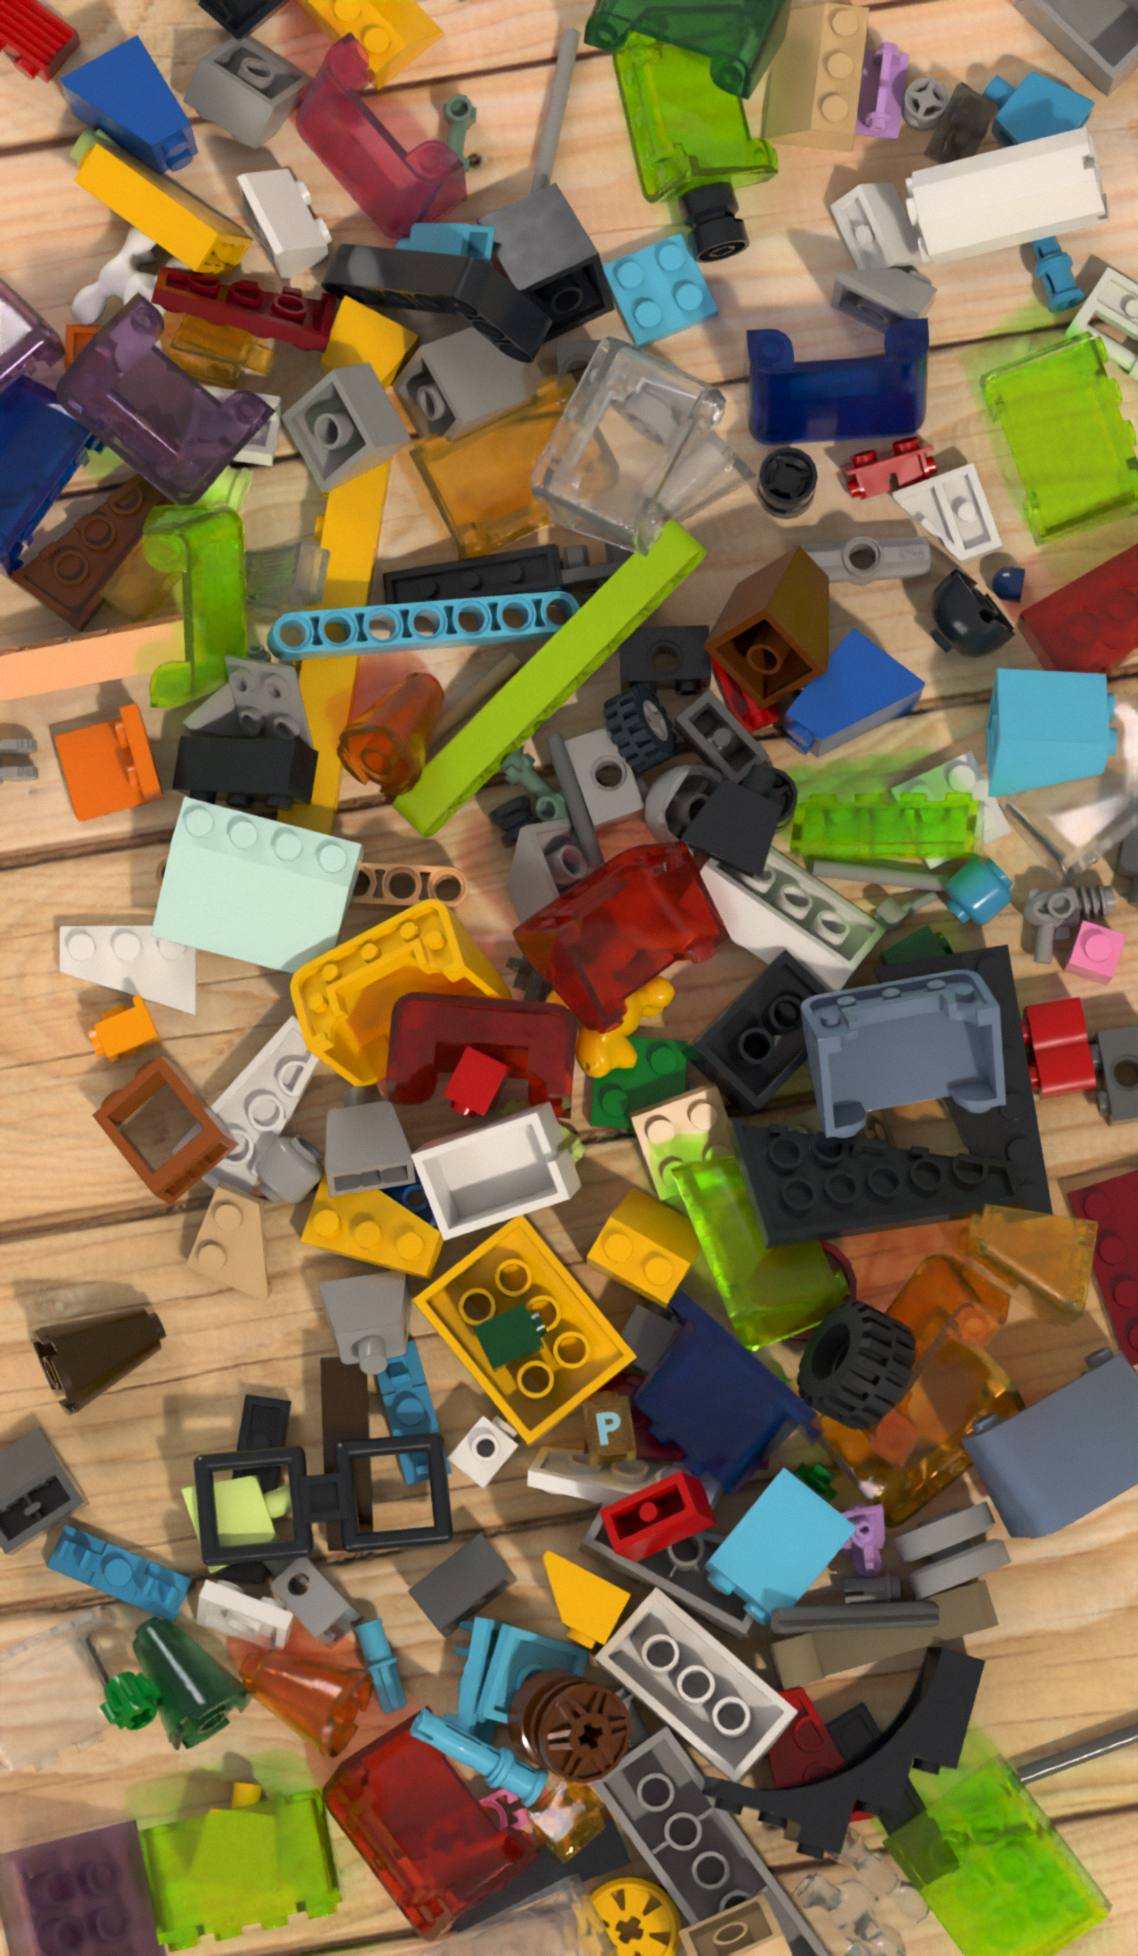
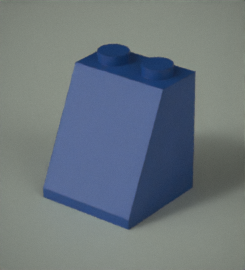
M138 35L60 78L69 108L75 117L96 131L100 128L122 149L157 173L162 174L169 169L172 172L181 170L192 162L194 155L198 154L190 121Z
M853 628L829 657L827 672L811 681L786 711L782 731L787 734L785 741L799 753L806 755L808 752H811L818 758L914 709L920 701L926 683Z

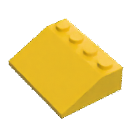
M523 1215L514 1217L412 1299L416 1307L529 1447L637 1358ZM524 1303L528 1313L537 1309L548 1332V1335L541 1338L544 1349L493 1372L473 1327Z

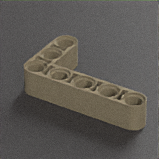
M986 1580L914 1600L934 1601L938 1604L940 1620L935 1627L809 1632L768 1643L780 1688L787 1690L824 1679L828 1675L999 1625Z

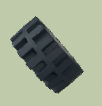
M638 684L608 699L604 703L603 717L607 720L605 725L607 730L611 732L612 736L610 738L613 744L617 745L620 756H624L626 763L630 767L633 766L635 771L645 772L676 755L675 751L678 750V745L675 743L677 740L676 733L672 731L673 724L667 718V711L664 706H660L659 699L655 694H651L649 688H644L642 684Z

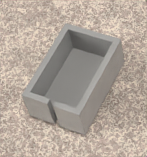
M1015 0L1014 7L1106 97L1138 69V0Z

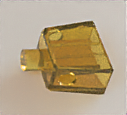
M186 313L170 344L165 372L233 389L237 387L245 368L270 377L277 362L279 352L258 344V337L253 336L246 330L229 325H213L204 318Z

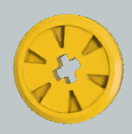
M620 1877L607 1881L591 1893L580 1913L578 1936L585 1956H675L680 1943L678 1931L681 1930V1922L673 1900L661 1887L643 1878ZM631 1916L640 1920L637 1927L643 1930L642 1936L639 1939L631 1937L628 1943L623 1942L619 1939L622 1931L616 1929L619 1920L628 1922Z

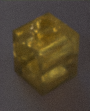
M565 1779L525 1813L534 1834L563 1864L606 1828L599 1811L603 1804L597 1795L587 1785L580 1789L574 1782Z

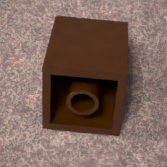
M800 545L737 583L703 645L704 649L762 710L822 676L828 670L829 577Z

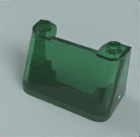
M596 0L585 26L583 43L606 51H617L625 46L631 31L711 58L710 77L713 83L719 89L729 94L749 100L786 38L792 0Z

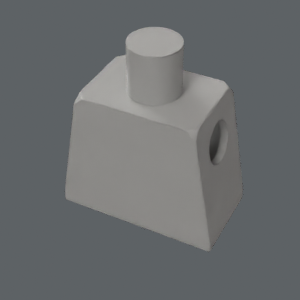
M357 1086L347 1089L343 1093L345 1107L331 1109L327 1112L325 1171L329 1197L416 1183L414 1164L411 1157L412 1152L393 1104L387 1100L372 1102L370 1090L366 1087Z
M389 1271L319 1283L325 1318L342 1363L346 1365L359 1363L360 1369L364 1373L374 1375L383 1372L387 1368V1358L399 1357L407 1352L412 1304L406 1273Z
M308 1557L263 1561L266 1568L276 1578L269 1587L313 1637L330 1650L364 1619L362 1614ZM310 1583L308 1590L300 1595L302 1586Z

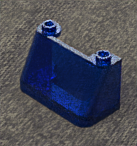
M928 318L905 319L891 325L884 338V356L794 362L792 342L785 333L776 329L746 330L743 370L747 422L750 434L756 441L765 445L902 437L914 434L924 423L927 408Z
M22 373L17 374L14 378L9 375L0 384V574L8 580V576L24 565V562L18 558L24 548L22 543L28 547L31 546L34 541L32 533L79 466L86 467L89 463L90 458L87 452L93 450L101 455L113 438L105 418Z

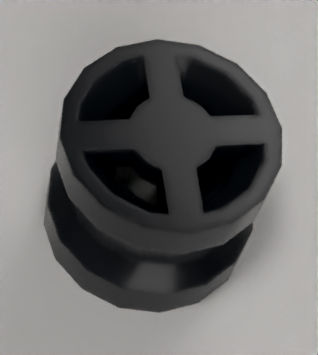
M527 795L519 796L502 804L488 815L491 824L498 826L502 833L500 841L504 848L516 846L519 831L522 827L542 823L539 818L533 817L530 811L532 804Z

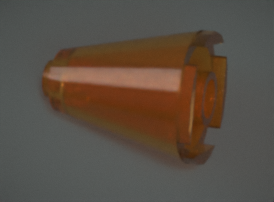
M411 672L344 728L339 737L340 744L337 747V756L344 768L358 782L366 785L370 780L382 786L379 792L386 795H403L413 790L421 778L445 699V693L439 681L428 673Z
M267 1648L259 1649L256 1654L249 1653L239 1671V1678L243 1679L242 1689L321 1755L336 1758L355 1735L359 1726L353 1724L359 1709L366 1712L374 1684V1677L363 1669Z

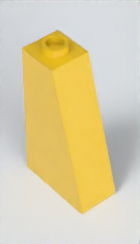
M96 143L80 160V171L75 177L74 182L195 272L232 276L254 240L251 236L116 146Z

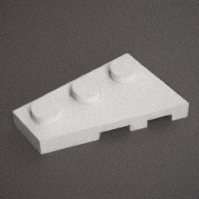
M153 925L60 926L59 971L61 974L132 996L141 995L144 1001L157 1005L160 1004L197 1017L196 948L152 937Z

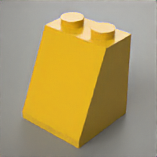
M632 1187L609 1217L586 1257L587 1266L647 1302L650 1301L667 1310L712 1232Z

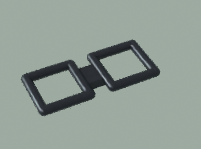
M432 1432L340 1441L333 1448L335 1473L307 1476L305 1451L297 1445L198 1455L194 1459L193 1465L203 1563L212 1567L309 1557L314 1551L312 1524L339 1521L342 1547L349 1553L449 1543L453 1539V1525L443 1436L440 1433ZM427 1452L434 1526L360 1533L353 1459ZM288 1465L294 1540L220 1547L213 1472Z

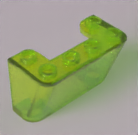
M1089 330L981 375L979 381L993 423L999 421L1002 423L1023 483L1026 497L1022 507L1036 547L1138 515V460L1133 446L1137 445L1136 433L1129 419L1124 421L1118 406L1122 404V395L1118 382L1115 378H1108L1103 364L1108 361L1103 340L1100 336L1094 338Z
M323 1787L138 1830L158 1945L168 1944L169 1952L197 1946L198 1943H201L200 1936L214 1933L215 1941L243 1935L242 1926L260 1922L262 1930L290 1924L288 1915L304 1911L307 1912L308 1920L331 1915L338 1911L337 1903L343 1902L347 1898Z

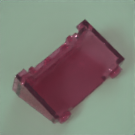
M349 32L327 51L298 108L295 117L297 132L379 231L389 241L397 244L401 238H410L411 228L415 223H438L467 199L465 167L456 154L443 142L436 140L425 141L409 153L403 149L361 99L363 89L370 85L369 78L367 77L370 68L369 56L361 43Z

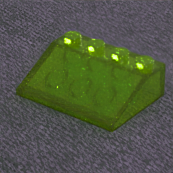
M1000 1752L959 1781L882 1841V1844L964 1956H1054L1106 1919L1113 1906Z

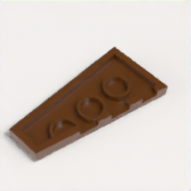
M151 462L108 496L107 501L90 515L87 513L78 520L74 527L55 543L52 541L38 552L39 555L25 567L18 568L8 576L9 580L82 633L189 493L188 487Z

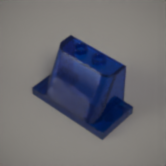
M680 1290L668 1304L676 1321L683 1329L628 1400L650 1422L645 1429L661 1445L666 1448L672 1442L684 1453L679 1460L690 1472L699 1479L704 1473L707 1474L732 1498L794 1430L813 1445L824 1433V1429L818 1414L688 1295Z

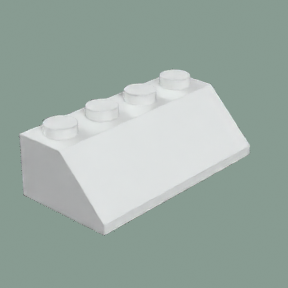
M772 847L770 848L760 882L710 858L681 901L693 910L699 918L710 922L728 935L737 945L745 947L768 965L786 949L829 993L845 989L887 931L881 924Z
M657 1587L594 1657L600 1667L632 1693L635 1698L723 1776L734 1783L741 1784L798 1713L793 1706Z

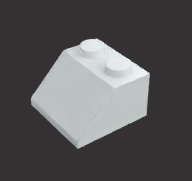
M288 169L244 173L236 177L243 206L282 282L329 259L326 244L332 242L331 235L321 217L316 220L313 219L307 207L313 201L302 179L295 182Z

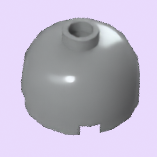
M683 765L664 772L650 786L645 798L644 816L647 828L661 846L680 855H700V853L682 845L681 838L690 823L725 778L724 775L711 767Z

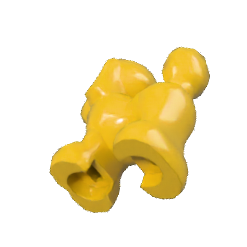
M621 935L608 939L598 950L594 961L579 969L572 977L570 984L554 988L548 995L544 1006V1013L547 1019L555 1024L564 1023L571 1019L577 1011L579 1001L590 1005L594 1009L595 1021H590L584 1025L579 1031L575 1042L577 1062L582 1071L593 1078L603 1077L614 1068H634L638 1056L627 1036L637 1029L642 1016L650 1019L662 1013L664 1008L670 1004L675 994L673 986L666 978L660 975L650 978L635 991L628 986L616 983L612 979L625 969V966L634 958L636 953L631 941Z

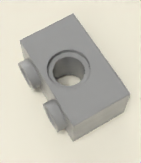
M606 727L564 741L595 833L644 817L645 806L643 803H645L648 793L642 775L634 778L631 767L626 763V758L624 756L621 757L618 753V747L616 744H613L610 738L612 736L611 732ZM604 768H614L620 773L622 779L616 786L604 787L596 780L597 773Z

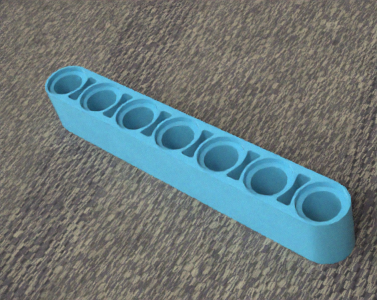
M563 591L291 612L282 615L270 628L267 634V646L274 657L283 661H297L550 640L563 625H556L549 620L546 613L547 606L551 605L560 608L564 613L565 623L580 607L578 601L571 594ZM512 609L516 611L521 618V627L515 629L507 626L502 617L503 610ZM459 613L473 615L478 624L476 632H467L460 626L458 621ZM417 616L428 618L434 627L433 635L425 636L420 634L415 629L414 618ZM380 620L384 622L389 628V638L383 640L374 637L370 632V621ZM329 623L339 625L344 630L345 641L342 643L330 641L325 635V625ZM291 627L295 629L300 635V645L290 647L284 644L279 635L280 628Z

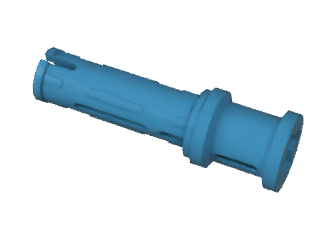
M1056 235L1031 241L1030 244L1037 261L1034 264L1035 268L1033 271L1036 278L1042 279L1049 298L1046 304L1050 313H1058L1082 303L1086 296L1083 289H1078L1070 269L1073 261L1067 252H1062Z

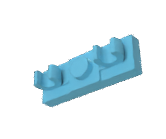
M475 1617L474 1622L463 1621L459 1624V1628L470 1631L472 1637L469 1647H455L457 1655L468 1657L463 1676L458 1685L459 1702L457 1709L459 1713L458 1715L446 1714L443 1720L453 1723L480 1741L492 1746L496 1721L475 1714L502 1624L513 1626V1623Z

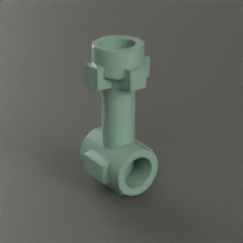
M457 94L450 98L443 106V119L447 120L449 130L445 155L437 154L435 164L436 168H439V178L455 182L463 181L465 172H469L470 159L463 157L466 130L473 123H476L477 108L472 106L467 95Z
M516 750L504 760L500 769L507 775L505 779L511 786L517 785L520 782L538 800L535 809L541 821L564 820L570 817L562 790L554 792L533 770L535 767L533 764L536 760L529 753L523 754L521 750Z

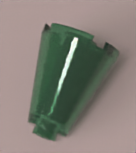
M153 1617L136 1629L135 1635L137 1637L133 1641L132 1647L143 1675L146 1679L151 1678L162 1695L154 1703L157 1706V1712L168 1740L175 1750L180 1749L181 1742L186 1749H189L208 1740L230 1724L226 1716L233 1708L236 1707L242 1713L252 1699L248 1688L170 1618L159 1620L158 1617Z

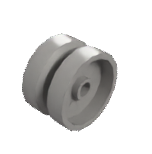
M987 1501L960 1512L958 1508L952 1509L918 1523V1529L892 1539L901 1561L912 1562L927 1555H930L933 1563L912 1571L908 1577L917 1600L1011 1563L1003 1540L994 1538L976 1546H973L971 1541L972 1537L991 1530L995 1524Z

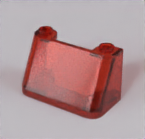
M685 841L644 844L617 854L518 925L512 932L520 951L587 1030H598L600 1034L613 1031L623 1024L624 1020L622 1017L628 1011L624 1000L676 961L691 959L693 964H697L710 959L717 953L716 947L730 937Z
M426 992L407 993L396 1001L392 1010L385 1079L388 1099L392 1104L410 1106L421 1105L429 1101L436 1090L438 1072L454 1073L466 1047L480 1046L514 1063L508 1078L528 1080V1101L531 1107L550 1100L556 1118L571 1119L577 1042L576 1018L570 1009L557 1003Z
M428 1706L425 1707L427 1710L432 1712ZM420 1710L343 1760L324 1785L322 1797L331 1816L413 1929L423 1939L431 1942L529 1869L538 1860L539 1856L535 1852V1846L531 1837L524 1830H517L512 1826H506L499 1831L446 1759V1754L410 1735L411 1726L417 1715H420Z

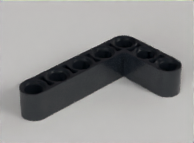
M340 244L321 282V287L327 293L337 295V299L343 300L346 295L364 305L460 315L501 352L523 363L534 362L552 324V320L547 314L495 268L480 259L470 256Z

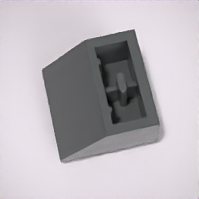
M37 1427L0 1452V1547L5 1554L14 1555L90 1504L41 1427Z

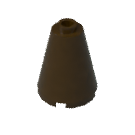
M138 1308L41 1327L33 1331L32 1336L38 1340L33 1343L51 1389H57L58 1391L62 1389L66 1398L59 1401V1404L67 1415H72L82 1410L162 1349L160 1340L166 1338V1333L155 1312L148 1314L144 1308Z

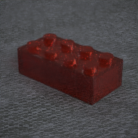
M1138 543L1020 612L1016 626L1045 671L1107 674L1138 655Z

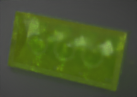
M968 792L945 793V801H927L926 793H901L900 801L882 802V794L875 793L854 794V802H837V795L811 794L810 802L797 803L790 842V854L803 860H814V858L826 860L984 858V803L979 800L972 801L973 793Z

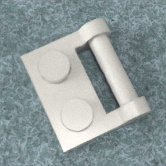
M1108 267L1064 336L1074 343L1080 340L1130 371L1129 377L1138 382V355L1088 325L1095 315L1138 342V285Z

